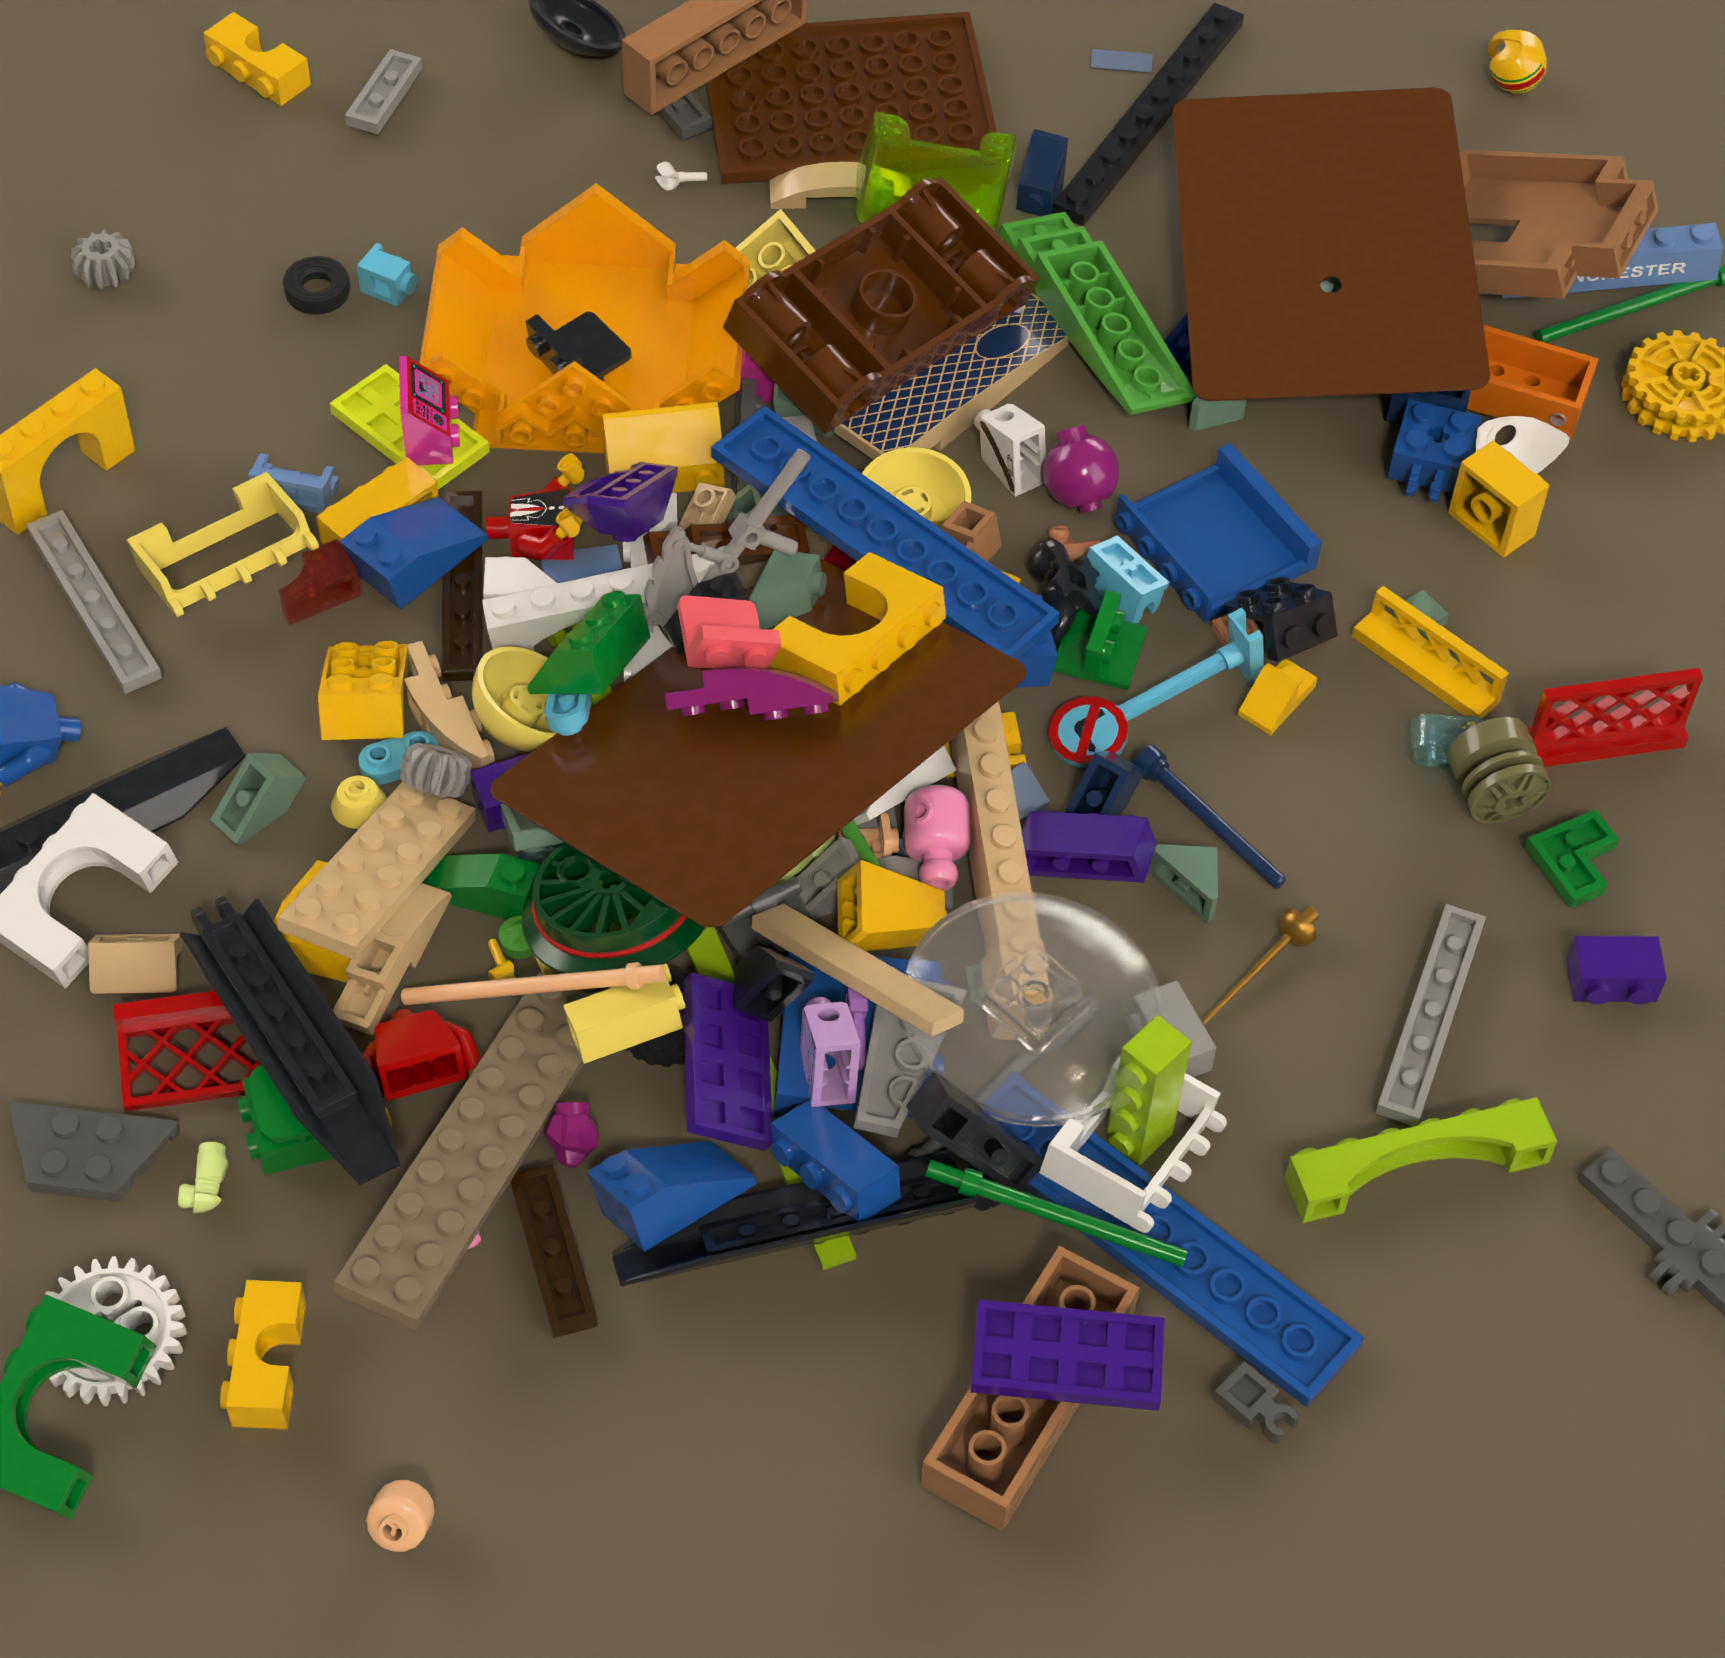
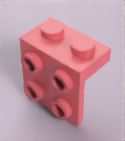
M684 595L677 603L688 667L711 669L757 667L767 669L781 646L778 630L760 629L756 606L751 601Z

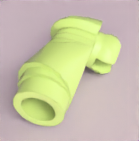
M204 1142L199 1145L195 1185L182 1184L179 1186L178 1206L180 1208H193V1214L204 1213L214 1209L222 1201L218 1197V1193L229 1165L225 1155V1145L218 1142Z

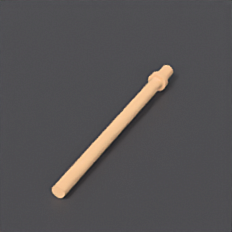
M636 962L628 963L626 968L412 987L402 990L401 1000L404 1005L626 985L629 989H640L643 984L665 982L666 969L664 965L641 966L640 963Z

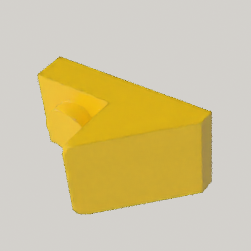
M1288 659L1282 660L1276 667L1267 663L1262 668L1241 705L1238 716L1271 736L1313 691L1318 677Z

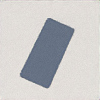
M1093 49L1091 52L1092 68L1152 72V54Z

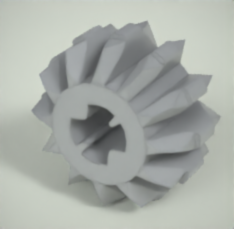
M106 229L100 234H94L90 231L88 238H77V245L71 248L74 274L78 280L85 283L87 288L97 285L102 291L106 286L111 285L117 289L118 282H129L130 273L135 271L132 246L128 239L121 237L119 232L109 235Z
M415 743L407 747L406 755L402 758L400 779L407 787L417 789L418 792H425L443 798H456L463 795L466 786L469 785L472 762L464 754L455 752L454 749H447L429 743Z

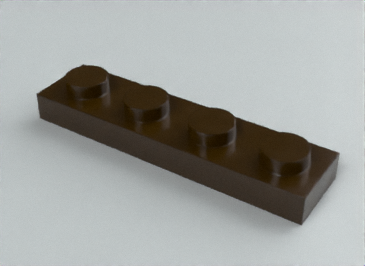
M553 1164L515 1173L510 1181V1186L553 1338L598 1327L596 1313Z

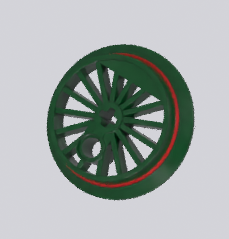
M565 842L557 847L540 866L522 913L523 934L530 950L544 965L561 974L626 968L628 963L636 962L640 963L641 966L664 965L690 947L706 928L688 919ZM634 916L635 919H634L633 922L629 925V924H628V920L631 919V918ZM597 923L595 933H589ZM612 923H619L621 930L610 932Z

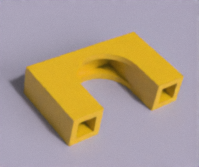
M96 368L0 435V522L17 535L27 529L26 524L41 519L47 514L40 487V476L49 455L65 439L77 434L81 452L106 471L135 451L122 388Z
M869 552L843 573L847 604L881 620V622L865 632L840 636L824 633L792 616H788L772 629L779 631L781 646L767 669L797 674L819 682L838 692L839 701L833 703L841 706L946 619L944 590L942 586Z

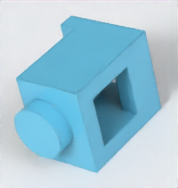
M376 243L357 265L360 292L398 307L407 295H411L417 287L418 276L411 273L410 262L401 257L383 252V245Z

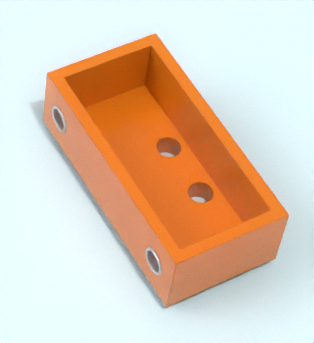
M1484 325L1490 380L1483 388L1471 390L1467 409L1496 418L1506 416L1535 418L1566 433L1570 440H1572L1599 358Z

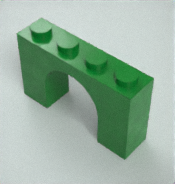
M45 1294L41 1304L36 1305L31 1310L26 1321L27 1331L19 1347L11 1351L4 1365L5 1375L0 1383V1490L72 1520L93 1476L75 1465L40 1451L36 1447L29 1434L27 1423L28 1410L32 1398L39 1387L50 1377L61 1371L75 1368L89 1369L137 1388L157 1345L143 1334Z

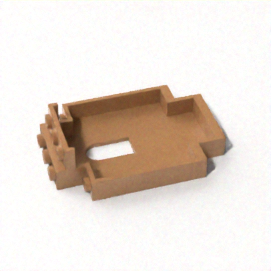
M1463 149L1460 152L1469 223L1517 226L1507 242L1472 240L1480 294L1564 299L1577 276L1620 279L1659 211L1654 181L1628 179L1624 156Z

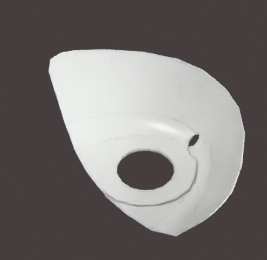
M1506 416L1486 421L1478 427L1476 452L1491 441H1495V435L1502 427L1513 425L1516 429L1514 438L1509 443L1500 446L1512 453L1516 459L1537 474L1565 450L1570 438L1566 433L1538 419L1525 416Z

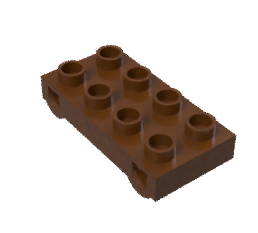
M941 176L936 179L926 178L910 188L898 202L782 272L774 270L758 279L742 296L734 300L723 328L802 412L826 434L1024 306L1040 277Z

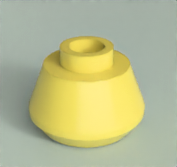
M360 775L351 776L342 781L338 786L331 802V811L333 817L341 825L352 829H359L387 797L384 791L372 779Z

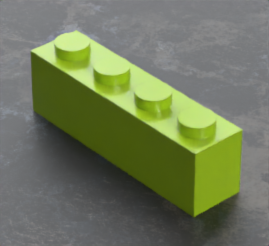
M1158 1014L1122 1047L1106 1140L1111 1146L1138 1166L1173 1134L1192 1045L1190 1039Z

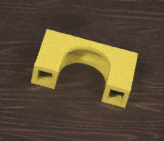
M633 916L631 919L628 920V924H629V925H630V924L633 922V920L635 919L634 916ZM597 923L589 933H595ZM612 923L610 932L621 930L619 923ZM534 955L542 974H561L544 965ZM667 963L664 964L666 969L665 982L643 984L640 989H629L627 985L615 986L563 1005L571 1037L584 1064L683 1028L679 1010L685 1009V1003L679 986L677 984L670 986L668 983L672 979Z

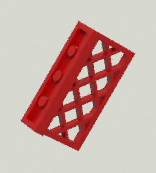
M1700 668L1543 689L1533 724L1527 727L1535 743L1537 755L1542 758L1544 767L1685 748L1689 736L1684 726L1701 685L1703 675ZM1678 685H1684L1673 693L1668 692ZM1646 690L1633 699L1630 697L1637 691ZM1608 695L1595 704L1591 702L1599 696ZM1658 697L1662 698V700L1652 705L1651 707H1645L1647 704L1654 701ZM1568 701L1557 709L1552 707L1554 702ZM1620 702L1624 704L1610 714L1606 712ZM1580 708L1585 709L1583 712L1576 715L1572 719L1568 718L1569 715L1573 714Z
M215 991L113 1004L114 1021L117 1027L122 1099L125 1112L246 1095L243 1080L239 1083L227 1084L217 1076L232 1059L249 1071L243 1078L250 1077L253 1070L260 1066L261 1063L258 1060L253 1065L237 1054L247 1042L243 1035L230 1048L214 1037L223 1025L235 1024ZM190 1029L199 1035L200 1039L185 1054L172 1045L170 1041L179 1031ZM147 1035L156 1042V1045L141 1060L129 1051L128 1038ZM208 1042L224 1053V1056L211 1071L193 1060ZM164 1048L180 1059L179 1063L166 1077L149 1066ZM130 1061L136 1065L132 1072L130 1070ZM188 1065L204 1076V1079L195 1089L182 1090L173 1083ZM143 1072H146L160 1082L151 1095L133 1097L132 1084ZM211 1083H214L215 1085H217V1086L208 1087ZM167 1089H170V1090L172 1091V1092L164 1093Z

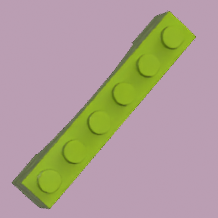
M1537 1097L1522 1101L1515 1098L1507 1100L1497 1107L1485 1110L1472 1108L1455 1117L1443 1120L1430 1118L1421 1122L1418 1126L1406 1129L1389 1128L1376 1136L1360 1140L1357 1138H1347L1335 1146L1318 1150L1316 1148L1303 1149L1290 1156L1285 1181L1302 1223L1343 1214L1349 1197L1372 1179L1399 1167L1428 1160L1463 1158L1501 1164L1510 1173L1549 1163L1557 1144V1139Z

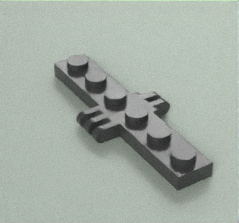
M1611 1148L1585 1169L1578 1181L1658 1254L1653 1260L1658 1266L1652 1270L1648 1278L1656 1284L1666 1275L1671 1277L1661 1289L1667 1296L1672 1295L1680 1287L1686 1292L1695 1288L1725 1316V1221L1713 1230L1710 1226L1717 1221L1720 1215L1714 1209H1711L1693 1223Z

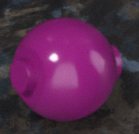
M1085 425L1056 432L1058 443L1048 452L1043 467V477L1048 492L1058 503L1067 508L1079 507L1080 514L1103 508L1101 501L1112 496L1120 477L1119 461L1114 450L1103 439L1089 435Z

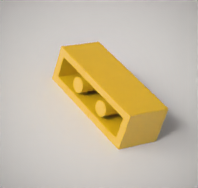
M408 457L404 458L397 464L389 466L383 473L365 485L357 487L351 494L336 504L328 506L321 514L317 515L320 542L350 567L340 540L370 517L439 497L437 482Z

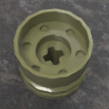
M1499 717L1475 724L1459 734L1450 744L1446 753L1448 764L1456 782L1462 786V794L1468 804L1469 811L1472 817L1480 823L1497 824L1522 817L1539 807L1548 798L1552 790L1551 778L1548 771L1544 768L1542 758L1537 755L1535 743L1526 724L1518 718Z

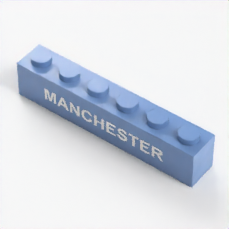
M1716 223L1648 229L1620 279L1577 276L1568 293L1717 280L1724 250ZM1501 295L1502 299L1524 297Z

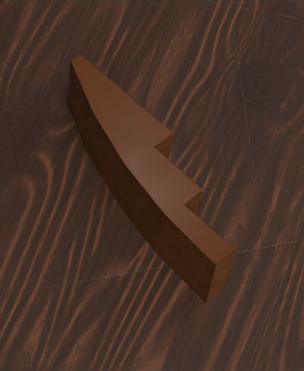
M793 515L768 516L763 523L766 530L797 541V552H810L804 523ZM732 518L727 523L690 525L685 529V535L688 537L689 542L697 545L706 544L718 549L722 546H727L731 541L732 536L728 529L736 518ZM652 531L643 536L648 564L654 563L657 555L661 557L662 545L670 531ZM760 544L755 550L745 548L737 558L739 565L769 561L774 549Z

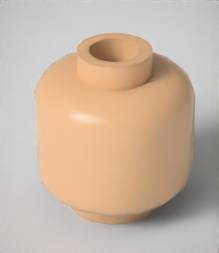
M396 1480L386 1484L377 1493L366 1518L367 1529L373 1541L380 1547L392 1552H406L417 1547L425 1538L432 1524L435 1514L433 1499L429 1492L420 1484L409 1480Z

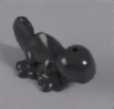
M1053 538L1042 541L1031 553L1028 559V569L1032 577L1042 584L1040 595H1042L1043 601L1060 612L1059 623L1051 629L1056 645L1069 632L1075 616L1082 608L1089 615H1095L1099 612L1103 600L1098 595L1094 585L1097 583L1096 578L1100 574L1091 565L1087 557L1081 558L1077 564L1071 562L1068 552L1061 542Z

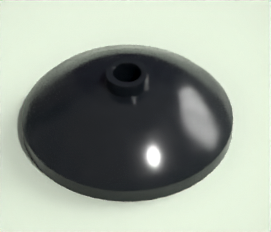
M529 0V7L533 18L544 33L560 48L580 55L601 57L615 54L621 50L622 39L626 38L623 27L607 9L596 1Z

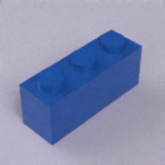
M809 1099L771 1123L773 1141L771 1151L777 1162L784 1167L788 1166L802 1178L803 1182L810 1189L819 1191L830 1200L838 1212L846 1213L857 1223L868 1220L901 1198L899 1166L823 1106L811 1107Z

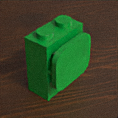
M262 1065L255 1068L250 1077L242 1079L246 1096L237 1098L243 1123L252 1121L254 1133L246 1134L251 1161L261 1160L264 1175L333 1159L294 1117Z

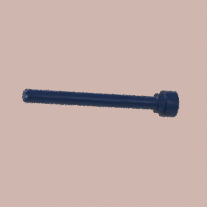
M1154 744L1149 745L1139 753L1133 764L1145 770L1142 776L1144 780L1150 779L1152 782H1160L1274 889L1280 888L1285 883L1286 876L1169 770L1170 765L1166 761L1167 756Z

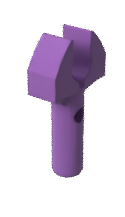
M848 988L845 1003L848 1004L861 1043L858 1071L864 1070L866 1061L865 1019L868 1011L867 998Z

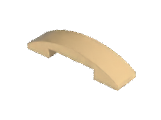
M861 162L812 164L787 171L769 180L771 209L806 208V198L876 196L877 207H889L898 202L912 188L909 175L889 167Z

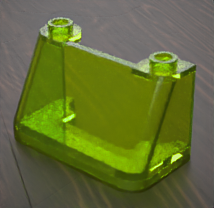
M874 112L856 173L855 212L857 218L863 223L898 202L910 188L926 178L936 179L941 176L996 232L1016 151V135L999 132L988 133L982 138L979 151L911 140L909 126L905 120L896 115Z

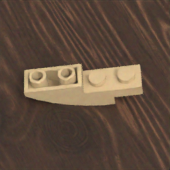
M423 641L408 644L407 651L412 677L404 679L406 701L421 730L431 733L438 741L439 746L454 749L455 752L464 754L472 762L470 771L494 763L495 756L490 741L488 739L482 740L479 735L482 732V726L475 709H468L463 695L453 698L447 683L440 684L438 678L441 677V670L436 655H428Z
M421 883L355 960L351 959L345 970L349 980L333 1009L342 1025L373 1036L375 1027L379 1024L408 966L416 968L452 898L450 892Z

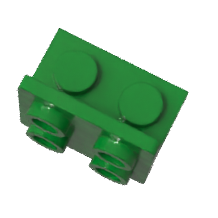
M1106 590L1098 614L1089 615L1086 611L1080 610L1075 616L1069 632L1060 642L1057 651L1058 657L1053 671L1128 690L1147 635V627L1124 621L1126 612L1119 610L1121 594Z

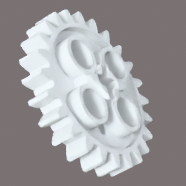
M112 1256L106 1269H102L97 1259H93L91 1272L87 1274L80 1267H74L76 1280L71 1283L67 1279L60 1277L58 1281L62 1288L61 1293L57 1294L47 1291L45 1294L133 1331L141 1324L148 1323L153 1325L150 1332L145 1336L155 1343L157 1347L137 1388H134L142 1397L145 1396V1381L149 1379L157 1385L162 1383L157 1372L160 1367L166 1370H174L175 1366L168 1356L169 1353L180 1354L183 1352L180 1342L174 1339L187 1335L184 1324L177 1322L185 1318L186 1314L182 1305H176L180 1300L176 1289L168 1290L170 1284L165 1275L155 1279L156 1273L151 1265H147L139 1273L138 1264L133 1258L128 1261L124 1269L120 1267L116 1256ZM111 1294H122V1298L117 1304L113 1306L102 1305L103 1301ZM142 1303V1306L134 1307L135 1304ZM83 1368L64 1370L49 1378L54 1387L64 1383L63 1391L69 1398L80 1390V1397L83 1403L87 1405L93 1399L95 1393L98 1394L103 1406H108L111 1395L115 1393L118 1394L122 1403L125 1404L128 1401V1390L133 1389V1387Z

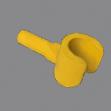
M489 940L488 946L496 965L495 968L488 971L489 979L516 978L514 975V965L510 960L507 961L504 958L498 940Z

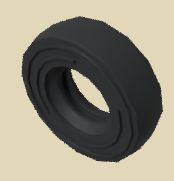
M312 256L303 258L293 263L286 270L283 279L287 301L294 309L306 314L318 315L334 311L344 304L350 292L347 270L339 261L330 257ZM313 279H325L331 283L328 288L317 292L307 291L303 288L304 283Z

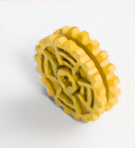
M1674 330L1671 336L1660 332L1656 333L1654 340L1648 337L1642 340L1641 346L1634 348L1631 359L1629 358L1626 375L1623 376L1621 387H1623L1621 397L1623 401H1628L1626 409L1629 414H1637L1639 416L1637 422L1641 426L1647 424L1652 426V433L1660 435L1662 432L1669 434V439L1675 441L1679 437H1686L1688 442H1696L1697 437L1701 436L1707 441L1714 438L1715 432L1723 435L1725 433V347L1720 348L1717 346V340L1712 337L1704 340L1700 338L1699 333L1692 332L1690 336L1683 335L1681 330Z

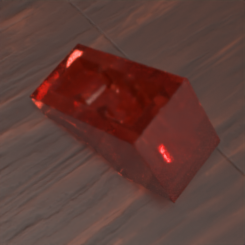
M338 539L324 545H319V548L313 551L309 550L302 553L304 565L302 571L290 584L279 589L282 612L289 625L361 596L358 570Z

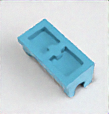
M1118 535L1089 548L1087 558L1100 574L1096 578L1097 583L1094 585L1098 595L1103 600L1106 590L1121 594L1119 610L1126 612L1125 621L1137 624L1143 615L1145 607L1151 614L1157 610L1163 593L1169 586L1170 582Z

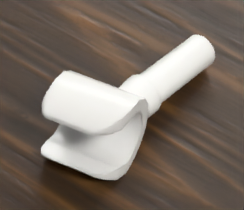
M662 162L657 165V170L662 176H656L655 179L666 191L673 190L680 182L707 181V172H676L669 162Z

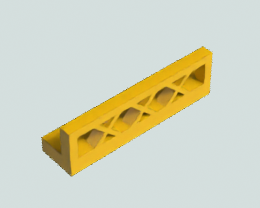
M1385 586L1376 591L1371 612L1354 626L1352 638L1473 723L1477 724L1500 703L1509 672ZM1385 605L1394 610L1398 619L1384 610ZM1417 627L1426 633L1429 640L1420 635ZM1448 649L1456 653L1461 662L1454 659ZM1480 671L1494 680L1493 685L1483 679Z

